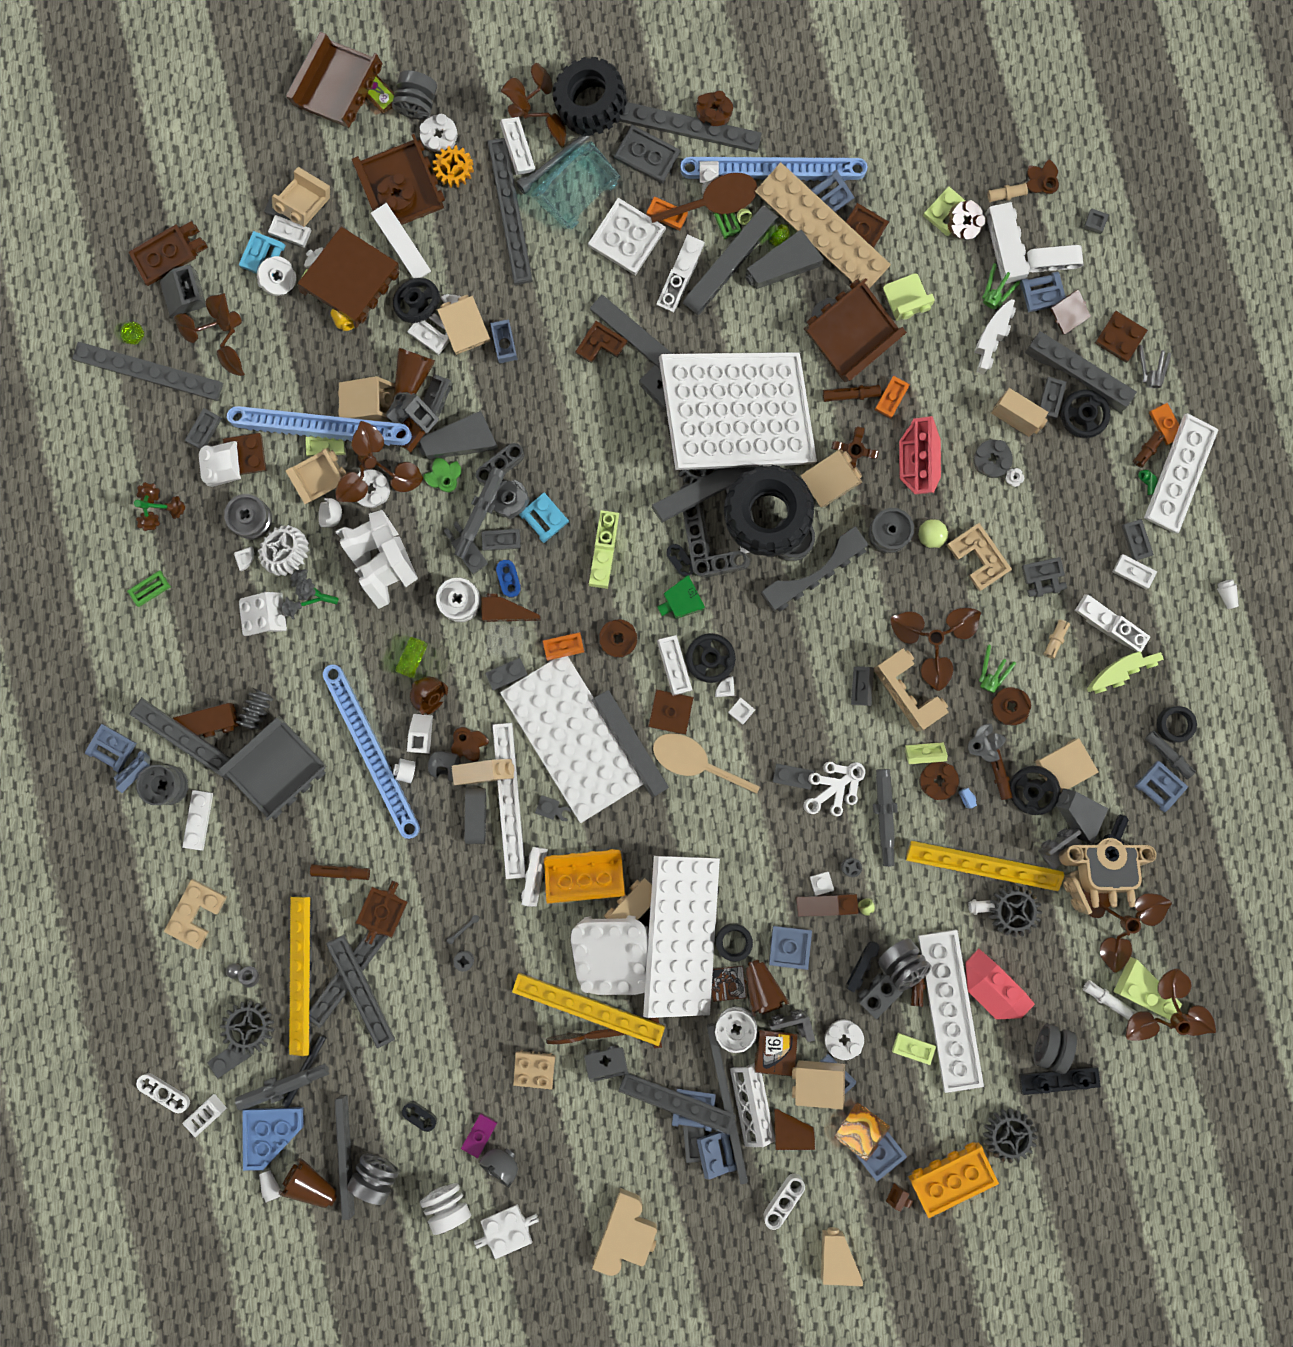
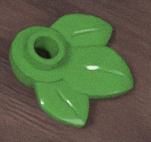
M436 458L432 465L433 471L424 474V479L433 488H440L443 492H452L457 487V478L461 474V467L457 461L449 465L444 459ZM446 480H450L448 485L444 484Z

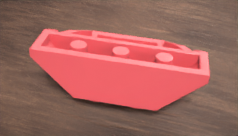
M932 416L913 419L911 425L899 441L900 480L916 495L934 493L941 478V439Z
M979 948L965 962L968 992L995 1019L1022 1018L1035 1005L1026 992Z

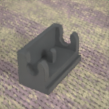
M433 374L423 402L439 418L453 384L450 379Z

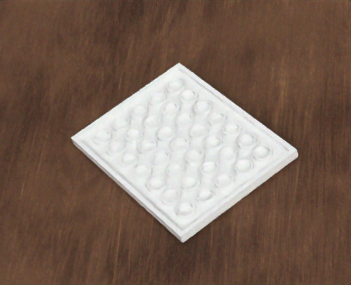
M800 353L661 354L659 356L675 470L757 467L761 465H806L817 462Z

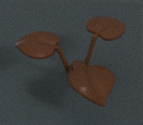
M534 63L531 67V75L534 82L538 85L536 90L526 97L525 88L520 80L511 78L504 84L501 92L513 102L508 106L511 118H520L522 116L525 119L528 117H547L546 124L549 131L560 147L563 148L566 141V127L561 118L556 113L552 115L550 113H528L530 110L528 100L541 89L544 94L548 95L552 92L553 88L551 77L545 68L539 63Z
M225 293L212 295L206 299L207 310L216 319L215 322L197 328L192 318L186 314L180 313L174 317L180 334L191 343H195L198 340V331L215 325H219L223 331H229L220 344L221 349L217 350L218 360L228 372L238 376L245 375L235 350L230 346H225L230 336L235 333L234 328L242 323L241 317L237 312L231 311L229 313Z
M360 421L351 442L352 449L358 454V460L361 463L359 466L360 477L356 472L345 474L337 485L335 497L339 502H357L363 499L368 491L367 483L362 480L364 478V469H372L375 465L393 477L391 486L399 492L414 490L422 483L423 476L419 468L411 462L398 464L395 468V473L381 465L372 452L382 450L384 438L373 425Z
M960 608L952 611L946 618V623L951 629L943 632L940 630H933L930 633L921 632L925 627L924 619L920 614L911 611L892 616L891 626L895 635L904 643L914 644L918 641L919 635L928 637L929 643L935 646V659L929 658L924 661L921 666V675L925 682L936 691H940L947 686L953 675V664L950 659L946 657L939 659V646L944 641V635L953 631L954 635L959 639L971 638L978 629L981 612L972 608Z
M1082 889L1092 911L1089 916L1101 918L1104 916L1105 911L1121 920L1120 926L1125 930V932L1117 936V939L1109 937L1100 946L1102 960L1114 973L1120 971L1132 955L1131 942L1121 938L1126 935L1129 936L1130 933H1138L1141 929L1140 921L1148 926L1158 925L1165 918L1168 909L1172 905L1169 899L1161 895L1146 893L1139 896L1135 901V909L1138 911L1135 914V918L1130 915L1122 917L1108 908L1111 906L1108 893H1098L1099 907L1093 908L1090 893Z
M1172 969L1166 972L1158 983V993L1161 998H1172L1177 1013L1171 1016V1023L1160 1018L1154 1019L1152 1013L1148 1011L1137 1012L1128 1021L1126 1039L1141 1041L1154 1037L1160 1031V1026L1157 1022L1168 1026L1170 1029L1175 1028L1180 1035L1188 1034L1191 1036L1216 1033V1026L1211 1013L1203 1006H1192L1187 1014L1181 1012L1176 998L1187 996L1191 991L1192 984L1190 978L1180 969Z

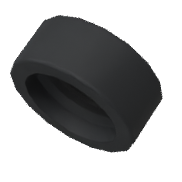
M1174 706L1166 708L1160 713L1156 726L1158 733L1163 739L1168 742L1179 743L1193 737L1197 730L1196 716L1188 708ZM1173 713L1182 714L1187 719L1188 727L1182 735H1172L1167 730V718Z
M728 924L718 932L716 947L724 959L731 962H739L751 953L753 939L750 932L744 926ZM731 931L740 932L746 940L745 948L738 954L728 953L723 946L724 936Z

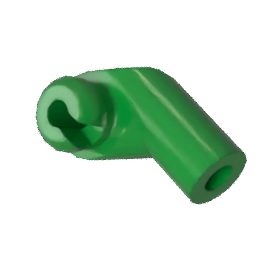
M1141 470L1138 477L1148 486L1147 495H1153L1158 478L1149 470Z

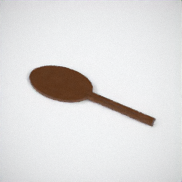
M728 173L713 180L705 189L702 199L651 215L650 218L652 223L703 206L718 214L734 213L745 208L753 201L756 196L757 184L747 174Z

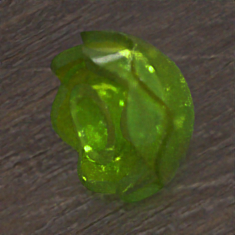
M785 224L778 226L777 231L771 236L772 239L769 240L773 246H779L788 239L790 235L788 226Z
M130 321L121 327L120 336L126 344L136 345L143 339L144 331L139 323Z

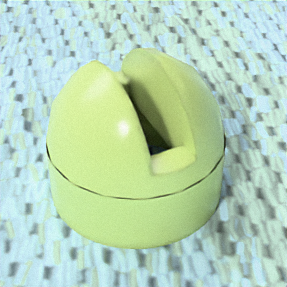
M745 208L737 213V220L741 225H747L753 218L752 213Z
M866 898L858 903V908L863 915L869 916L875 910L872 899Z

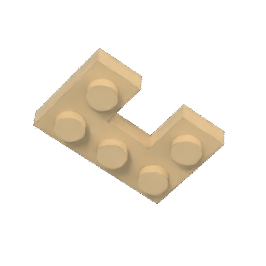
M980 523L947 544L957 560L972 550L978 556L984 566L969 575V578L979 592L1012 570Z
M191 879L164 932L196 949H200L209 932L192 923L200 906L214 914H218L227 896Z

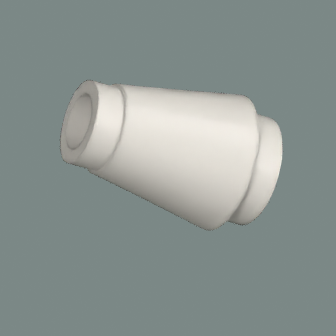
M1234 580L1218 583L1219 588L1217 590L1227 609L1238 607L1237 584L1234 583Z
M271 1170L259 1174L262 1198L265 1199V1202L281 1197L279 1195V1190L281 1189Z

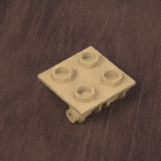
M523 1050L517 1051L515 1055L513 1086L552 1089L556 1055H552V1053L540 1054V1052L534 1054L535 1051H532V1053Z

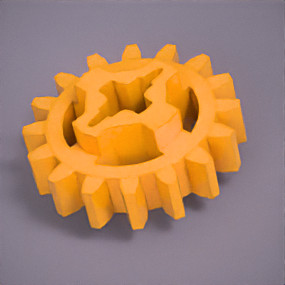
M455 145L454 149L447 146V151L441 148L442 154H436L437 160L433 161L435 166L433 171L436 174L437 180H441L442 185L448 182L450 188H452L453 184H456L458 188L460 182L465 185V179H471L470 173L474 172L472 167L474 164L473 160L470 159V154H465L464 148L459 151L457 145Z

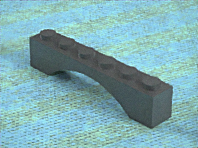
M1041 331L1034 337L1025 351L1027 355L1038 362L1059 369L1076 378L1092 391L1104 397L1109 406L1119 413L1128 407L1137 393L1134 389Z
M855 526L839 537L831 558L817 572L798 580H777L760 594L773 612L776 610L781 612L789 606L787 603L790 600L794 599V601H797L804 596L803 591L808 588L812 590L820 584L818 581L823 577L827 580L835 574L834 570L840 566L842 569L850 564L851 561L849 559L853 556L858 558L867 552L865 548L869 544Z

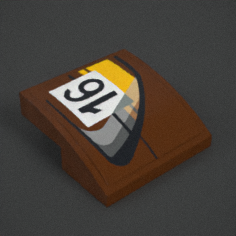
M759 1030L757 1052L755 1053V1073L792 1077V1070L796 1062L797 1034Z

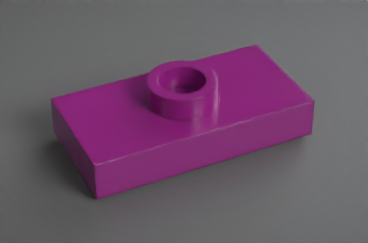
M480 1113L461 1149L478 1158L498 1122Z

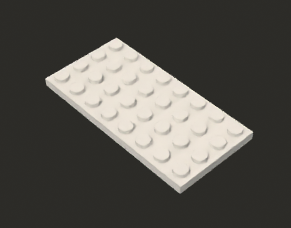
M568 656L550 661L500 692L580 823L643 785L592 702V694Z
M654 856L643 1017L710 1015L720 861L718 858Z

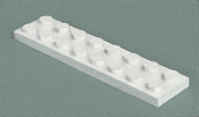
M955 929L918 935L920 953L924 955L926 961L932 967L925 977L943 1090L945 1093L984 1087L958 931Z

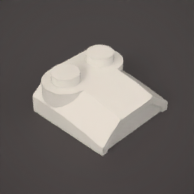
M236 441L216 446H203L200 449L201 479L207 486L214 487L241 479Z

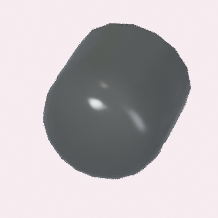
M444 751L434 752L428 762L429 774L434 778L445 774L448 775V781L453 782L452 766L459 765V755ZM439 767H446L448 770H440Z

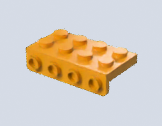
M610 849L607 851H590L588 853H570L568 855L544 857L547 904L625 896L620 850Z
M971 1142L965 1146V1149L959 1152H950L947 1158L941 1161L940 1159L934 1160L929 1164L930 1166L924 1169L918 1168L912 1172V1175L908 1176L928 1219L999 1184L983 1151L984 1149L979 1142Z

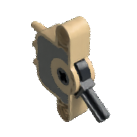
M1119 814L1117 816L1111 833L1105 835L1103 840L1093 845H1073L1059 853V860L1063 865L1078 866L1080 884L1085 891L1090 893L1093 908L1099 907L1098 893H1108L1112 908L1117 907V893H1127L1129 907H1135L1134 890L1142 882L1140 866L1151 863L1156 859V851L1152 846L1124 845L1125 842L1121 838L1129 821L1125 815Z

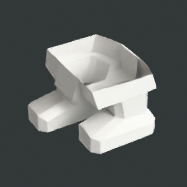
M383 510L370 513V521L354 529L343 527L336 531V534L341 538L340 544L357 567L355 572L360 576L359 582L378 609L390 603L389 585L401 580L404 586L407 587L418 579L401 538L393 537L399 534ZM378 548L380 553L371 560L370 551Z

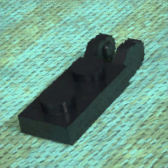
M870 941L865 946L845 985V988L855 992L856 989H860L863 983L861 978L864 972H868L872 965L871 958L877 956L878 951H880V946L877 942Z

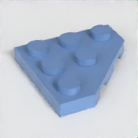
M303 1107L243 1110V1171L263 1170L303 1128Z

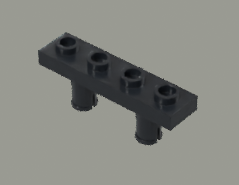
M1097 1066L1072 1068L1065 1074L1055 1071L1019 1074L1022 1095L1048 1094L1050 1092L1087 1090L1101 1087L1099 1068Z

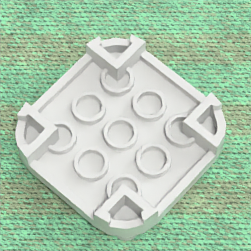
M628 915L627 918L592 919L589 916L584 917L574 927L571 933V945L577 979L583 992L597 995H636L645 993L649 929L648 926L645 927L640 921L636 920V916Z

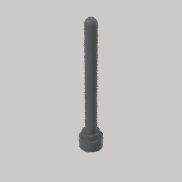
M587 133L579 136L529 177H521L517 180L516 185L523 194L531 190L530 187L533 186L532 183L587 141L590 136H587Z

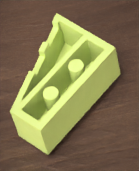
M1130 957L1113 992L1168 1020L1171 1019L1174 1013H1177L1172 998L1163 999L1159 995V981L1137 959ZM1176 999V1002L1180 1008L1182 1003Z

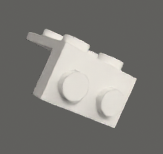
M264 592L239 600L242 633L244 636L267 631H287L285 614L282 610V603H284L282 593Z

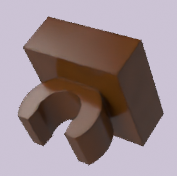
M895 1183L886 1199L889 1205L900 1212L904 1206L910 1208L913 1201L908 1199L909 1193Z

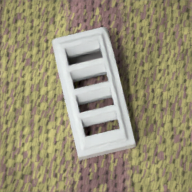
M213 1094L182 1124L196 1138L227 1107ZM204 1108L210 1113V1115H211L212 1117H210V1116L204 1111ZM197 1114H199L206 1121V1123H204ZM192 1119H194V1120L196 1121V1123L200 1126L199 1129H198L197 1126L191 1121Z

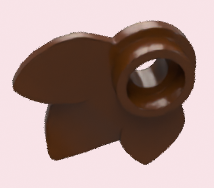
M1050 159L1043 168L1032 165L1028 167L1027 174L1030 179L1026 183L1028 190L1034 193L1043 192L1049 195L1057 191L1059 188V182L1056 178L1058 169ZM1050 183L1052 188L1047 187L1046 184Z
M459 727L453 735L454 743L451 746V752L458 754L460 758L464 755L468 760L477 762L480 757L479 747L489 744V741L480 731H471L467 727ZM465 734L467 738L462 740L459 736Z

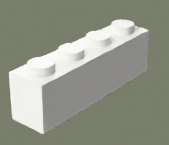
M1012 202L990 206L986 212V218L1001 280H1003L1007 272H1010V276L1005 284L1025 279L1030 272V266L1024 256L1026 250L1020 239L1021 229L1016 223V209L1013 208Z

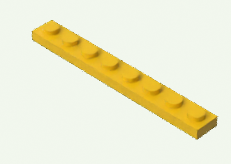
M915 841L910 842L906 855V861L1059 891L1064 879L1063 871Z
M291 897L289 1055L307 1056L309 1055L310 897Z
M518 973L512 993L656 1046L660 1045L666 1027L522 973Z

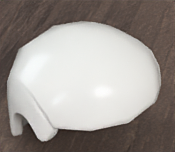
M325 498L327 502H321L319 507V524L321 527H334L342 518V509L338 501L332 498Z

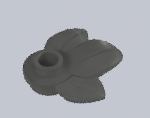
M984 724L977 729L975 737L969 741L968 750L974 756H981L987 762H994L1000 759L996 750L1004 745L1006 738L1000 734L993 733L992 724ZM976 743L981 745L978 750L974 749Z

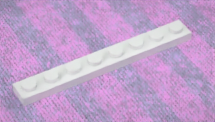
M513 724L493 725L496 760L512 759V764L514 765L513 779L498 780L506 879L523 878L526 872Z

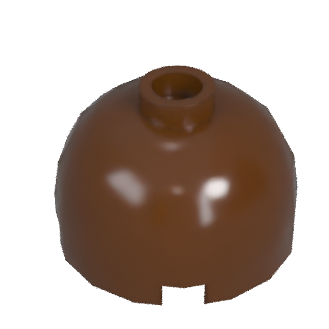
M431 676L416 680L412 684L410 691L411 704L422 715L424 713L432 714L442 705L443 702L439 701L444 694L447 696L448 687L440 679Z

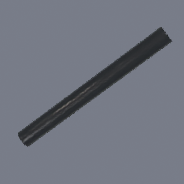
M322 1034L318 1036L300 1071L310 1069L327 1038ZM298 1089L287 1093L282 1102L284 1107L289 1108Z

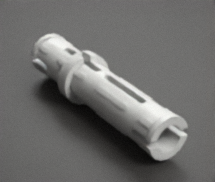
M1091 980L1085 983L1083 991L1096 998L1100 1004L1107 1005L1127 1020L1137 1013L1136 1010L1112 996L1107 989L1100 988Z

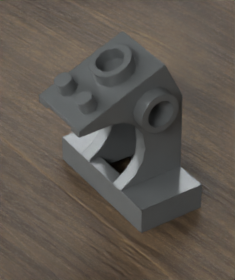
M408 392L397 393L386 414L393 423L402 424L404 420L410 417L425 433H428L439 420L416 394L413 393L411 395Z

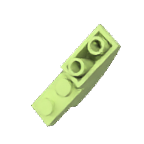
M600 511L589 586L608 589L619 513Z
M1138 651L1115 661L1096 676L1088 686V692L1095 691V694L1106 691L1107 686L1113 685V688L1124 685V681L1130 679V674L1140 671L1139 667L1146 665L1148 669L1157 666L1158 661L1164 660L1162 653H1156L1143 658L1141 651Z

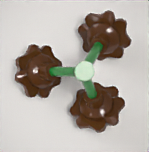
M143 482L142 485L137 487L138 493L136 495L141 499L134 501V506L143 508L144 512L140 514V517L136 518L138 522L137 527L147 531L155 530L156 526L160 525L158 521L159 516L154 515L153 512H148L147 509L149 507L163 508L169 511L173 519H176L184 514V502L180 501L179 496L172 497L170 503L153 504L154 500H159L158 494L160 490L155 488L156 485L154 483L148 484Z

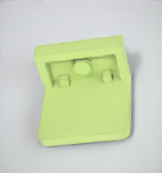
M918 274L909 275L883 287L896 321L906 320L918 312L924 313L930 310L935 301L933 294L926 295Z

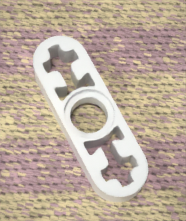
M146 1073L137 1080L136 1085L140 1092L175 1113H182L190 1105L187 1095L151 1073ZM149 1079L150 1085L155 1086L158 1084L155 1089L151 1086L144 1087L145 1083L143 1080ZM160 1088L167 1089V1098H161L159 1096L158 1092ZM173 1094H175V1096L173 1097L174 1100L170 1101L169 1103L168 1100H170ZM182 1099V1104L184 1106L178 1108V1103L176 1101Z

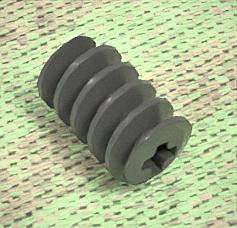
M253 688L256 693H249V696L253 699L245 701L249 707H242L246 714H239L243 720L235 722L251 730L260 729L257 722L264 721L260 715L267 714L263 708H270L266 701H273L269 694Z

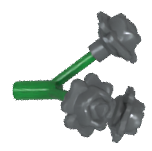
M299 569L293 572L292 577H290L293 581L291 586L296 587L295 593L298 595L299 600H308L309 596H317L318 598L302 603L300 601L294 603L287 596L285 602L282 603V610L285 616H290L293 620L297 610L302 609L303 606L319 601L338 604V597L321 593L315 588L312 579H307V569Z

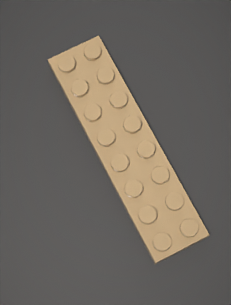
M781 162L756 189L755 192L797 232L802 230L814 247L851 282H854L856 279L862 280L866 278L865 284L870 289L891 266L884 257Z

